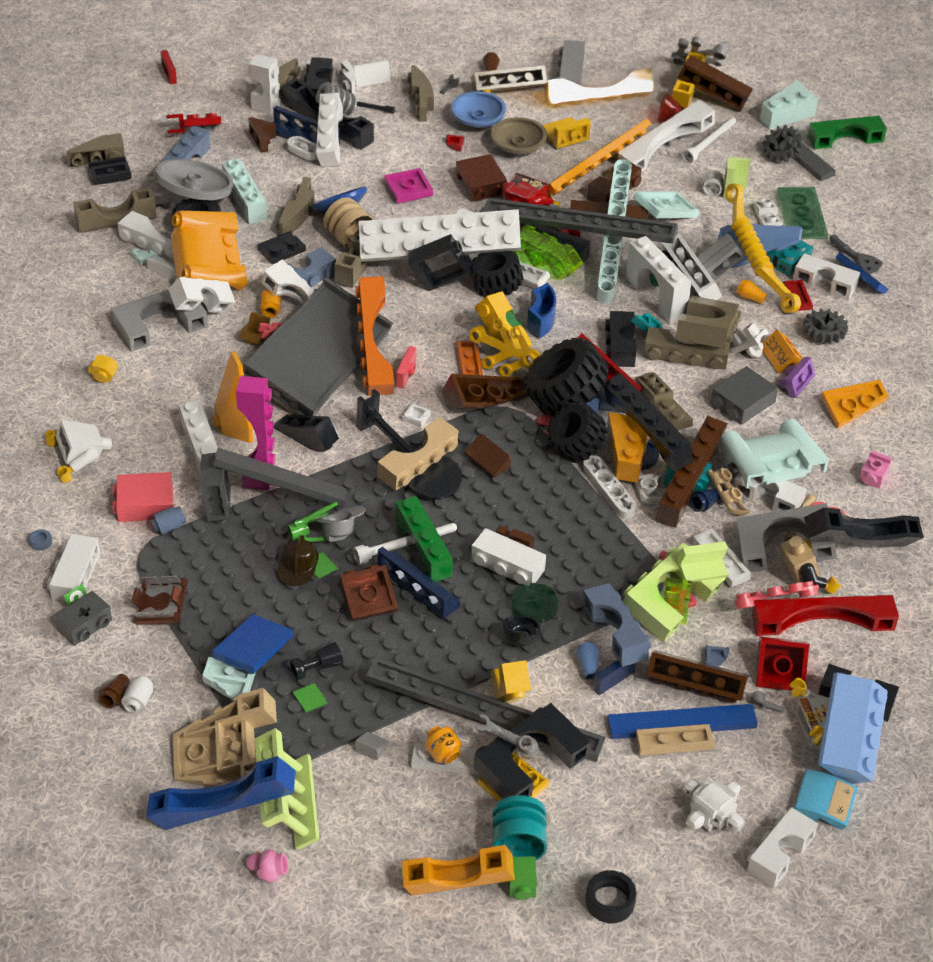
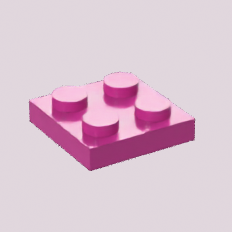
M420 168L384 175V182L397 203L433 196V188Z

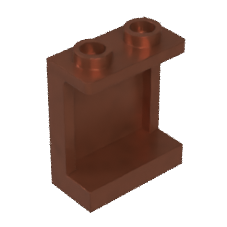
M491 154L456 161L455 176L458 180L463 179L470 191L471 202L502 196V184L507 182V179Z

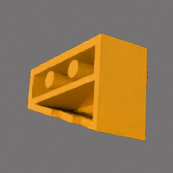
M608 412L607 435L609 436V446L613 456L615 476L619 480L638 483L649 437L628 415Z

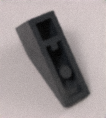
M286 414L274 424V429L311 450L327 451L339 439L328 416Z

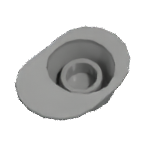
M362 506L348 507L315 520L321 523L327 541H339L345 539L353 532L355 518L365 513L366 508Z

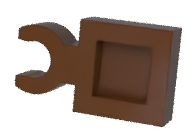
M501 525L495 530L496 533L533 549L534 536L514 528L510 532Z

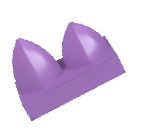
M803 357L798 364L786 367L783 371L788 376L778 379L777 384L787 389L789 397L797 398L816 375L812 358Z

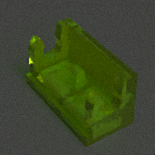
M666 577L664 600L684 617L682 624L686 625L690 607L692 581Z

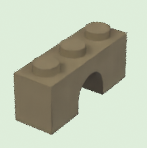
M359 229L350 240L349 254L342 252L334 264L335 283L354 287L370 261L361 262Z

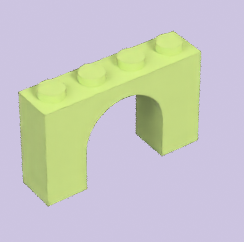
M684 542L678 548H671L666 554L665 560L659 559L649 574L645 572L638 579V584L635 587L630 585L623 593L625 597L623 604L629 607L631 615L663 642L678 629L684 617L661 597L658 591V584L666 581L678 582L686 586L701 600L707 602L721 588L726 579L718 578L685 583L676 561L682 548L688 546Z

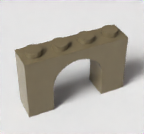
M691 296L688 301L687 313L681 314L678 320L675 340L725 349L727 343L732 341V337L741 320L742 311H738L739 304Z

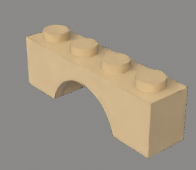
M439 416L424 427L423 443L425 446L422 449L412 453L391 451L378 461L377 477L395 491L402 486H406L411 479L418 474H422L427 467L437 463L442 456L457 447L459 431Z

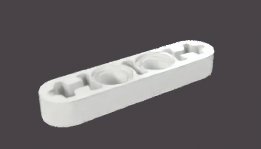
M591 455L590 459L584 460L583 471L615 513L623 519L634 517L636 514V502L605 462L596 455ZM599 478H607V479H609V481H608V482H601V481H599L598 479H599ZM618 492L620 496L614 497L609 493Z

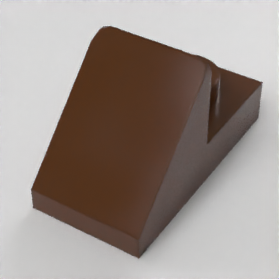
M253 117L248 118L250 135L261 153L268 152L270 139L276 138L275 123Z

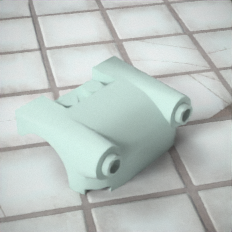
M794 419L784 421L779 428V433L743 440L736 431H728L719 440L724 455L722 467L729 470L731 463H734L741 472L745 488H749L751 478L760 477L766 484L806 477L807 473L811 472L813 465L820 464L821 471L823 473L827 471L829 458L797 420Z

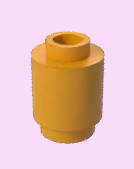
M265 289L261 293L260 311L263 315L275 318L280 312L281 295L274 296L268 289Z

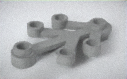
M693 36L691 51L713 56V58L706 57L705 63L708 65L722 66L728 52L727 47L723 44H717L714 49L698 51L703 39ZM680 38L677 44L678 50L672 52L671 61L674 64L684 65L689 52H685L689 45L687 39Z

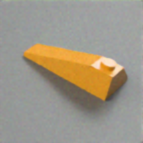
M233 351L230 354L214 404L215 415H212L214 427H219L223 435L251 443L253 442V427L246 416L237 409L236 389L240 376H244V372L236 351Z

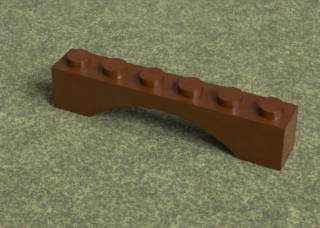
M707 415L691 444L693 462L676 471L659 502L655 520L675 528L677 527L704 469L720 448L719 440L726 432L728 423Z

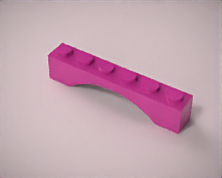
M240 376L236 389L237 409L251 423L257 438V447L247 457L275 465L276 454H272L275 438H271L274 422L270 421L273 414V405H269L272 398V388H268V378ZM242 475L243 488L270 490L271 484Z

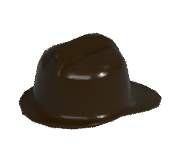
M300 535L299 539L291 540L286 544L279 562L277 573L279 579L284 584L290 586H300L311 580L318 562L319 554L311 542L305 540L303 535Z

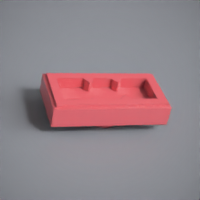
M409 346L396 371L397 388L404 389L409 376H413L415 373L417 347Z

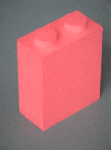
M172 473L117 475V484H113V497L117 498V500L112 501L113 514L118 515V522L155 519L153 514L172 507Z

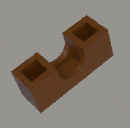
M631 163L629 190L638 187L642 180V168ZM614 166L612 167L611 180L599 176L588 184L587 199L593 202L609 203Z

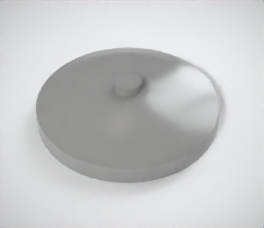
M171 159L159 163L156 167V181L168 191L184 197L199 200H218L229 196L232 192V178L223 170L207 163L188 159Z

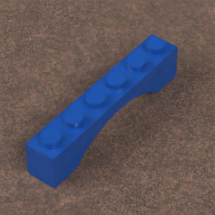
M279 756L256 762L245 776L225 785L203 789L167 788L149 794L146 817L162 829L168 830L294 794L296 770Z

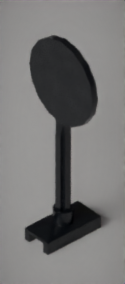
M376 389L371 390V397L364 399L362 396L357 398L356 427L360 431L376 425L403 453L415 452L382 418V415L379 413L380 393ZM442 456L437 463L431 464L422 474H418L411 479L407 486L411 492L419 497L428 500H441L452 496L458 491L462 482L461 470L456 462L446 456Z

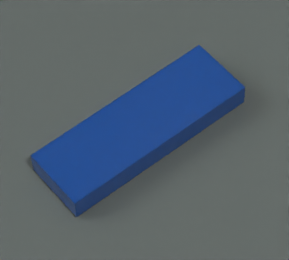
M841 252L837 254L836 259L849 269L860 272L859 277L881 294H885L888 291L886 286Z

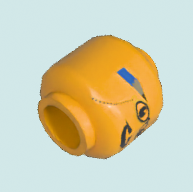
M435 726L427 733L428 738L425 741V748L435 762L449 764L461 755L462 742L451 727L445 726L440 728Z

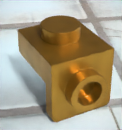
M252 311L248 324L241 330L240 338L250 344L259 345L264 340L261 338L262 332L258 331L260 323L270 325L271 318Z

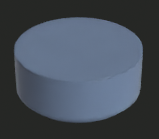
M44 529L35 530L28 537L30 547L37 551L45 550L52 544L51 533Z

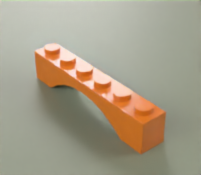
M384 276L359 277V286H355L356 298H360V303H357V316H361L362 321H358L359 334H363V339H360V352L365 353V357H361L362 370H366V376H363V387L368 388V396H371V390L376 389L380 395L394 394L393 366L378 350L372 332L375 319L385 306Z

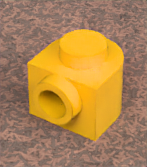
M100 354L96 356L94 362H90L88 367V373L92 374V378L100 383L111 382L118 370V364L113 358Z

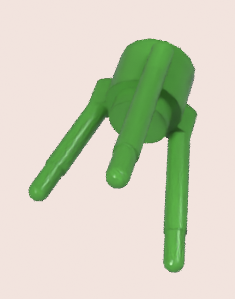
M333 502L300 520L294 521V523L288 524L287 529L291 540L299 539L300 535H303L305 540L309 542L327 541L326 536L306 537V535L310 534L308 525L315 523L317 518L327 516L328 513L325 512L336 507L337 502Z

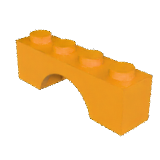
M506 845L482 848L470 857L457 860H436L424 857L402 861L403 887L411 895L515 880L513 855Z

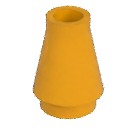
M743 279L736 290L739 297L760 304L767 297V293L763 292L750 279L748 281Z

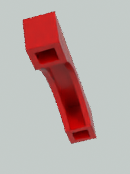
M893 595L754 600L755 606L752 609L756 636L780 635L796 624L817 619L847 621L860 625L870 631H895L899 618Z

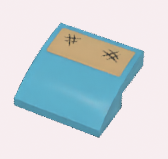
M807 769L803 775L794 809L815 822L820 818L834 827L843 830L847 827L858 787L836 776Z

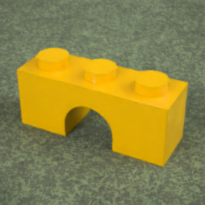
M502 291L486 296L474 306L490 335L503 341L501 334L493 328L492 322L499 317L506 320L505 315L512 310ZM498 321L499 327L502 326L500 321ZM507 322V329L510 333L512 326ZM516 329L515 332L519 335V330ZM525 332V337L531 347L533 344ZM512 338L515 346L521 349L518 339Z
M526 660L499 665L498 669L491 671L495 699L506 703H513L525 697V693L531 690Z

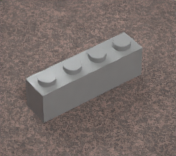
M564 40V46L560 47L555 88H559L558 94L580 96L585 41Z

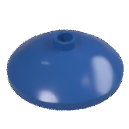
M363 186L311 204L312 209L326 213L330 205L336 200L347 197L359 203L365 196L367 188Z

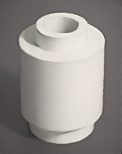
M137 676L131 680L121 700L122 705L128 712L140 713L144 711L153 693V683L150 679L144 676Z

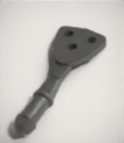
M837 235L830 236L831 244L833 243L841 252L856 259L858 266L869 274L877 272L883 265V262L874 256L855 252L848 244L840 240Z

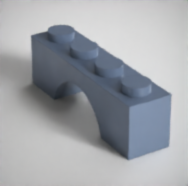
M192 126L160 163L171 159L190 160L192 156L202 158L211 148L209 130Z
M610 583L583 590V608L592 622L607 623L618 629L612 634V653L620 665L623 667L648 660L649 649L651 648L650 638L642 632L638 620H634L629 607L623 604L619 592L615 591Z

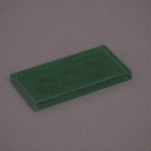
M777 187V195L785 225L802 227L801 239H828V231L815 187Z

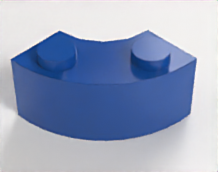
M549 283L541 285L531 292V307L528 309L527 328L539 339L552 329L555 322L556 294Z

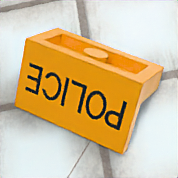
M778 329L762 342L764 346L762 351L778 373H781L791 363L796 365L803 359L791 340Z

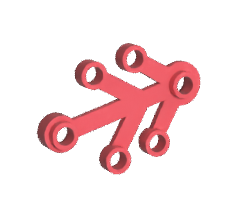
M813 581L789 584V590L785 591L782 590L781 586L767 588L768 594L762 595L761 591L736 595L737 600H734L736 609L755 606L754 600L799 593V598L818 595L817 589L819 585H814Z

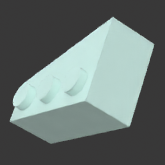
M796 80L762 103L760 121L771 130L777 128V126L780 127L815 116L818 98Z

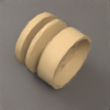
M347 197L336 200L330 205L325 213L323 223L325 229L333 237L337 238L345 248L350 250V240L359 229V221L375 219L355 200Z

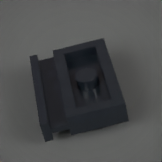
M126 156L88 162L94 185L132 179Z
M292 231L257 244V249L273 265L282 259L285 260L305 252L306 245L296 235L294 236Z

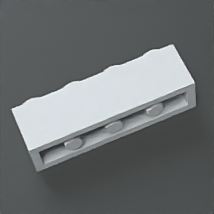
M680 233L676 235L673 244L663 243L673 263L691 281V288L698 297L714 300L722 297L715 281Z

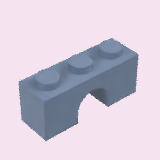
M321 247L306 255V268H296L290 263L288 265L311 287L323 281L325 277L331 278L335 275L334 264L336 259Z

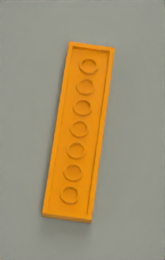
M648 118L548 185V197L552 198L555 194L564 190L565 187L570 186L592 169L598 167L602 162L614 156L613 153L617 154L625 148V145L629 146L637 140L635 136L639 138L647 132L646 128L651 125Z

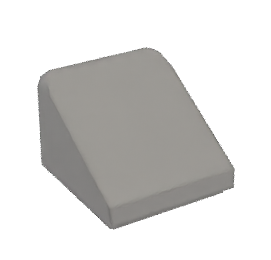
M366 732L356 740L355 751L378 761L388 746L389 741Z

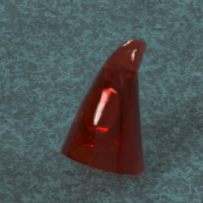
M667 92L661 101L657 122H666L686 108L681 106Z

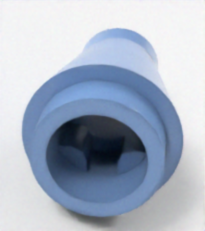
M582 643L577 647L576 657L584 679H594V675L598 673L599 649L596 648L594 643Z

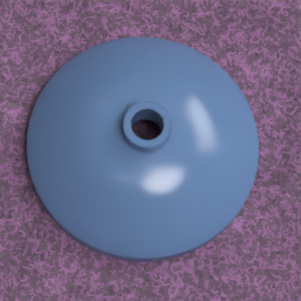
M473 91L456 97L452 102L451 112L454 118L464 125L477 128L489 127L504 118L506 104L500 97L492 93Z

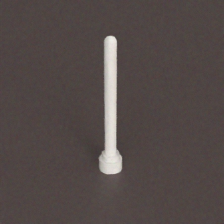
M731 117L695 147L686 148L681 154L683 161L690 164L698 158V153L734 125L736 119Z
M450 523L437 527L436 530L442 536L455 532L457 525ZM410 535L373 547L360 545L353 547V556L356 563L361 565L368 563L372 556L377 555V550L382 546L388 551L415 544Z

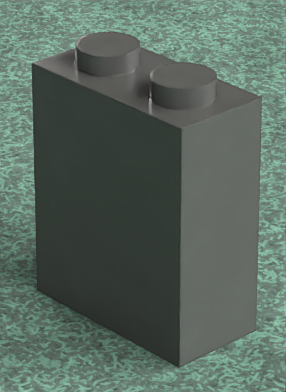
M746 366L712 388L710 403L716 409L728 415L731 420H735L742 425L776 402L778 387Z

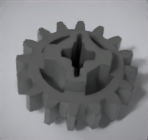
M784 125L781 129L777 126L776 131L771 129V134L765 135L767 140L762 141L764 145L762 150L767 159L770 158L772 162L777 160L779 164H781L782 160H785L787 163L788 158L794 159V154L800 153L798 148L803 147L801 143L803 139L798 129H794L792 125L789 128L787 125Z
M820 308L819 312L812 310L811 314L807 313L806 318H804L803 332L807 333L808 338L813 337L814 342L820 340L821 344H824L826 341L829 345H832V341L839 343L840 339H845L848 331V321L844 320V315L838 316L837 311L832 313L830 309L823 311Z

